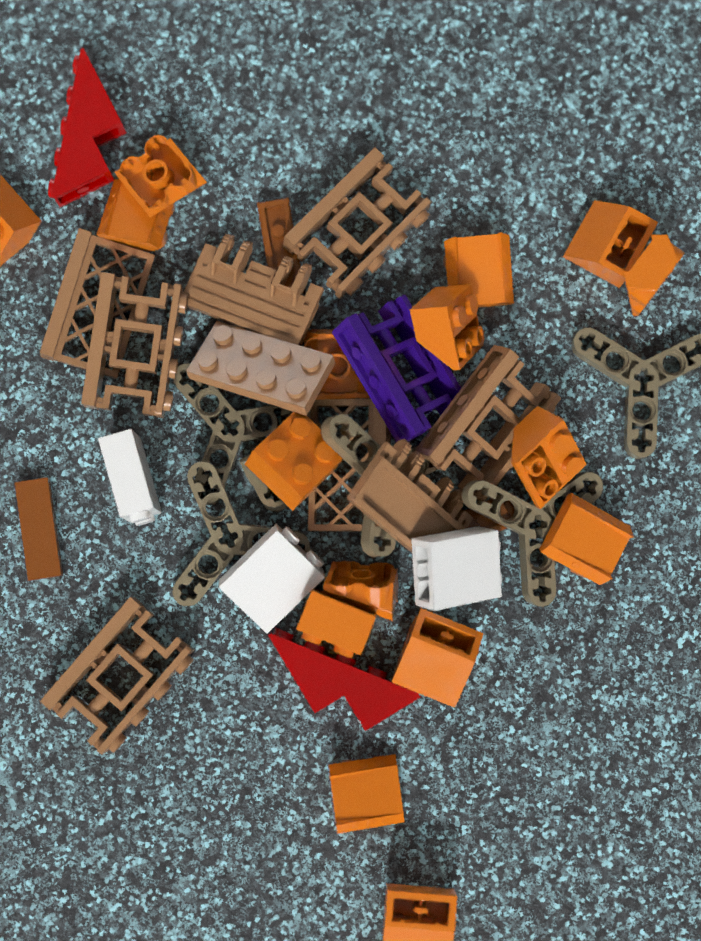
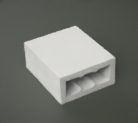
M132 429L98 438L120 517L135 523L136 526L155 521L154 515L161 514L162 511L141 438Z
M277 523L219 579V588L266 633L272 630L325 578L322 568L324 562L312 550L306 553L298 545L301 541L299 537L289 527L286 526L282 529Z
M477 526L411 538L415 605L437 611L502 597V574L500 571L499 553L501 544L498 530Z

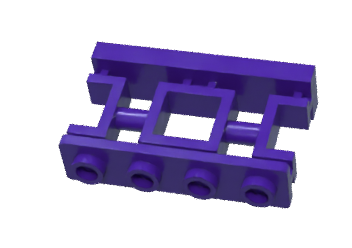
M406 295L399 296L395 301L387 302L378 311L383 319V322L371 326L366 315L362 312L348 316L332 331L336 341L396 442L404 438L409 442L429 430L432 426L425 414L437 410L441 416L461 389L449 366L416 341L410 309L413 306ZM394 328L403 341L397 344L390 332ZM378 336L385 350L379 351L372 338ZM403 353L417 379L405 383L391 358ZM428 384L437 399L431 401L423 386ZM412 393L419 405L418 408L414 409L406 394Z

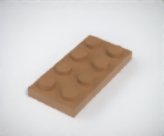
M216 321L186 372L191 380L307 416L335 365L334 355Z

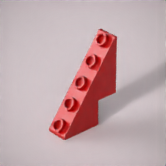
M84 48L80 49V54L75 55L73 60L75 79L73 86L70 85L67 90L66 101L69 109L67 117L63 116L60 126L63 140L61 147L56 148L54 155V165L57 167L55 178L50 179L48 185V197L54 198L60 208L114 181L98 147L127 134Z
M276 627L274 632L268 635L314 713L344 696L362 727L367 731L420 698L419 693L386 680L388 673L372 666H368L367 671L354 667L356 660L337 653L336 658L323 654L325 647L307 640L304 646L292 641L293 634Z

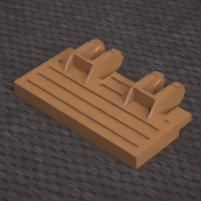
M225 234L218 248L205 243L183 294H188L187 307L236 327L302 346L324 292V288L310 283L305 296H302L311 275L312 265L303 263L292 287L289 288L285 286V283L293 268V258L284 256L277 270L251 261L245 274L243 272L252 253L253 243L243 241L232 265L226 262L234 246L235 236Z
M404 438L398 440L393 447L387 442L382 444L346 499L412 553L411 538L465 529L469 526L473 517L461 509L464 503L462 500L463 490L460 488L454 489L451 492L454 488V483L448 477L441 478L435 485L428 477L419 472L423 462H425V458L419 451L412 452L407 457L412 446Z

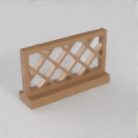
M79 228L41 346V358L50 361L55 360L86 370L87 362L82 360L88 357L89 347L82 334L93 329V323L79 330L73 318L76 311L86 306L90 308L93 316H95V309L92 303L97 301L98 295L90 299L88 298L83 288L85 281L96 275L100 279L101 272L118 265L124 277H129L131 281L130 288L134 295L143 296L155 255L94 236L92 232ZM96 245L110 249L115 260L98 268L93 258ZM117 252H120V253H123V254H126V255H124V256H122V257L119 258ZM132 257L145 260L143 272L130 278L122 262ZM90 264H92L95 270L88 273ZM141 279L138 289H136L133 282ZM82 294L85 301L78 304L80 295ZM115 299L117 311L113 313V318L120 315L122 320H127L123 313L131 310L128 321H133L136 305L130 304L121 309ZM72 324L76 332L68 336ZM125 330L122 335L119 360L124 358L132 332L130 330ZM76 337H79L87 353L77 358L62 355L65 343ZM105 368L104 376L117 379L120 369L113 368L111 370Z
M371 399L315 400L310 409V419L321 429L322 424L318 421L319 408L332 407L338 414L348 416L356 407H369V419L361 428L364 431L368 428V434L380 446L384 442L391 445V432ZM337 407L348 408L342 413ZM368 453L360 461L365 462L368 458ZM354 468L343 478L333 471L331 474L339 482L326 494L317 487L308 496V531L362 532V524H353L345 516L354 505L350 502L340 511L329 499L342 485L351 492L352 488L346 481L356 472ZM317 493L322 497L318 502ZM327 502L338 515L329 524H316L317 510ZM342 518L347 524L336 523Z

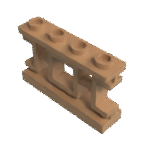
M376 147L284 236L283 247L291 255L295 253L301 262L314 251L335 271L327 279L326 285L336 292L335 295L339 299L346 293L350 296L353 295L364 282L361 278L368 271L374 273L385 262L384 254L390 248L396 251L408 238L405 233L412 226L418 229L430 216L427 211L432 201L429 198L423 199L421 193L416 190L405 200L385 181L391 174L393 167L383 161L384 155ZM376 172L378 173L373 177L371 186L381 196L373 204L360 191L349 200ZM392 204L404 216L414 207L415 209L387 236L386 233L391 229L393 222L382 212ZM357 207L379 226L362 245L340 226ZM333 216L328 222L327 230L337 239L328 248L315 236L304 245ZM346 248L359 260L370 251L371 253L342 281L341 278L346 274L348 267L337 257Z
M101 272L81 404L85 408H100L111 411L113 394L144 399L143 415L164 419L165 411L171 412L174 393L168 390L170 378L176 379L178 359H173L175 346H181L183 327L178 326L180 313L186 314L188 294H183L182 284L175 283L170 285L164 282L161 284L160 298L129 294L131 283L129 277H116L115 274ZM117 289H120L119 301L136 305L134 320L115 319L114 332H111ZM171 296L172 303L167 337L164 340L162 339L163 326L147 323L149 307L167 309L168 297ZM123 330L154 334L150 364L119 360ZM108 353L110 354L109 366L111 368L126 370L124 386L105 384L104 397L101 398ZM163 361L157 403L152 405L154 393L148 390L137 389L139 372L157 374L158 363Z
M493 345L415 449V452L419 451L434 467L445 471L452 461L460 466L467 473L458 485L462 490L467 483L474 480L486 481L497 486L504 475L513 468L511 456L514 427L536 406L554 413L556 405L561 400V397L557 393L551 392L546 384L535 382L528 391L515 378L525 364L518 360L519 356L510 348ZM501 381L510 388L502 401L492 394ZM521 398L528 406L521 416L518 417L511 409ZM493 408L506 422L489 444L475 430ZM461 434L471 441L462 454L452 448ZM482 451L489 459L479 471L471 463L479 452ZM482 489L474 490L473 495L477 498V501L485 502L488 497L481 494Z
M130 597L40 700L49 710H54L61 719L65 718L75 707L98 729L87 742L97 748L96 751L101 755L107 753L108 750L114 753L124 743L127 737L123 733L131 724L137 727L150 712L145 707L153 698L159 701L172 686L168 682L176 671L181 675L194 660L190 655L195 649L186 644L182 638L176 637L166 648L143 628L154 614L147 610L135 597ZM136 616L140 617L131 629L143 638L144 641L133 654L121 644H117L109 653L107 650ZM154 649L166 659H169L178 650L180 654L155 683L148 687L147 684L155 676V673L145 666L143 661ZM119 655L143 675L123 700L99 680ZM93 667L95 670L86 681L99 693L88 705L76 695L72 696L64 704V699ZM109 701L121 712L133 702L135 706L105 740L102 736L111 725L98 715L99 712Z

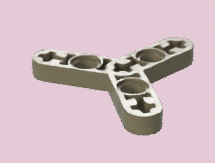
M583 328L573 337L571 349L578 358L626 388L624 448L632 458L644 459L656 449L658 388L701 366V354H697L688 360L685 356L686 353L696 347L695 342L701 346V334L694 335L645 361L593 328ZM589 336L593 339L591 345L600 350L602 345L608 348L600 355L598 361L594 358L598 352L590 347L586 351L582 350V342L579 338L586 339ZM609 353H617L622 357L623 366L621 369L613 370L607 366L606 356ZM674 356L678 359L680 364L678 372L669 373L663 368L664 357ZM641 371H644L645 377L650 378V381L644 385L643 394L650 393V397L644 395L633 397V393L637 394L640 392V381L635 380L634 377L640 374ZM642 402L649 407L650 415L646 420H639L634 416L632 411L634 404ZM632 425L637 427L649 425V430L644 429L642 431V440L648 442V446L643 448L642 452H638V446L632 445V441L639 437V428L633 430Z
M191 363L178 366L174 383L182 395L213 430L202 460L210 462L212 453L218 450L225 451L228 454L229 460L227 465L223 468H216L218 474L223 475L221 481L224 488H226L242 443L268 437L278 427L275 411H281V418L290 416L292 412L274 405L235 411L218 389L208 385V388L199 391L195 398L192 399L190 396L196 393L195 390L188 383L183 386L181 385L184 381L182 374L186 372ZM195 381L197 385L202 389L204 383ZM207 395L216 396L219 400V406L214 412L208 413L201 409V400ZM225 408L230 411L224 414L225 418L231 424L236 421L239 423L236 427L238 434L234 437L230 433L227 435L222 434L225 431V426L219 419L215 424L211 422V420L219 417ZM267 414L272 418L273 424L268 431L260 432L254 427V420L258 415ZM199 467L194 481H201L206 486L210 476L204 475L205 471L202 467ZM218 485L213 487L215 490L220 491ZM199 492L200 497L203 498V493ZM211 498L206 505H214L220 501V498Z
M339 414L328 417L321 426V434L324 441L362 475L381 446L347 415ZM341 424L340 432L343 436L337 437L335 435L337 428L334 425ZM360 443L368 449V458L365 462L360 461L356 454L357 446ZM420 443L411 447V450L409 451L410 453L407 454V457L412 452H415V449L418 447ZM424 459L425 462H423L419 472L427 475L438 470V468L434 467L430 461ZM364 514L361 533V547L363 551L371 557H383L391 554L395 548L396 540L380 526L375 527V522ZM374 537L382 540V546L374 543Z
M203 460L197 461L190 467L187 478L211 536L184 569L173 586V597L182 606H193L198 603L234 555H244L253 546L252 539L257 533H267L272 528L239 523L217 469L212 463ZM198 467H202L204 471L210 470L212 472V475L208 478L210 487L213 488L215 485H218L220 491L210 492L203 498L200 497L199 492L205 491L204 485L201 481L195 482L193 479L197 475ZM217 497L224 501L226 508L223 514L212 516L207 512L206 503L209 499ZM228 516H231L233 521L226 522L230 533L236 532L238 534L234 538L233 546H229L227 542L221 543L219 541L223 537L222 528L219 525L214 529L212 523L221 522ZM292 530L301 540L300 543L304 544L303 550L307 553L310 550V542L307 536L301 531ZM212 555L217 559L218 567L214 572L205 573L199 568L198 563L202 556ZM193 569L197 576L207 580V583L203 585L199 580L194 587L196 596L188 595L186 598H183L181 596L182 589L179 586L181 584L186 586L190 584L194 576L188 573Z
M578 472L541 509L537 508L535 504L532 505L486 481H470L463 488L462 500L465 506L518 533L522 594L526 602L532 605L544 607L553 602L556 596L555 561L548 558L545 554L544 561L540 566L534 567L531 564L530 555L532 551L537 548L540 549L542 543H530L529 540L539 538L544 541L557 516L554 510L555 500L560 496L566 498L567 494L581 490L584 487L583 481L591 482L588 486L589 493L580 492L576 496L591 504L601 496L603 482L593 472ZM482 489V495L494 500L491 504L483 501L476 502L477 498L473 495V491ZM509 500L513 503L515 511L510 519L505 520L500 514V507L503 502ZM535 519L541 521L540 527H536V529L529 527V523ZM531 573H544L545 576L533 577ZM543 586L545 588L544 593H540L539 596L533 594L534 589Z

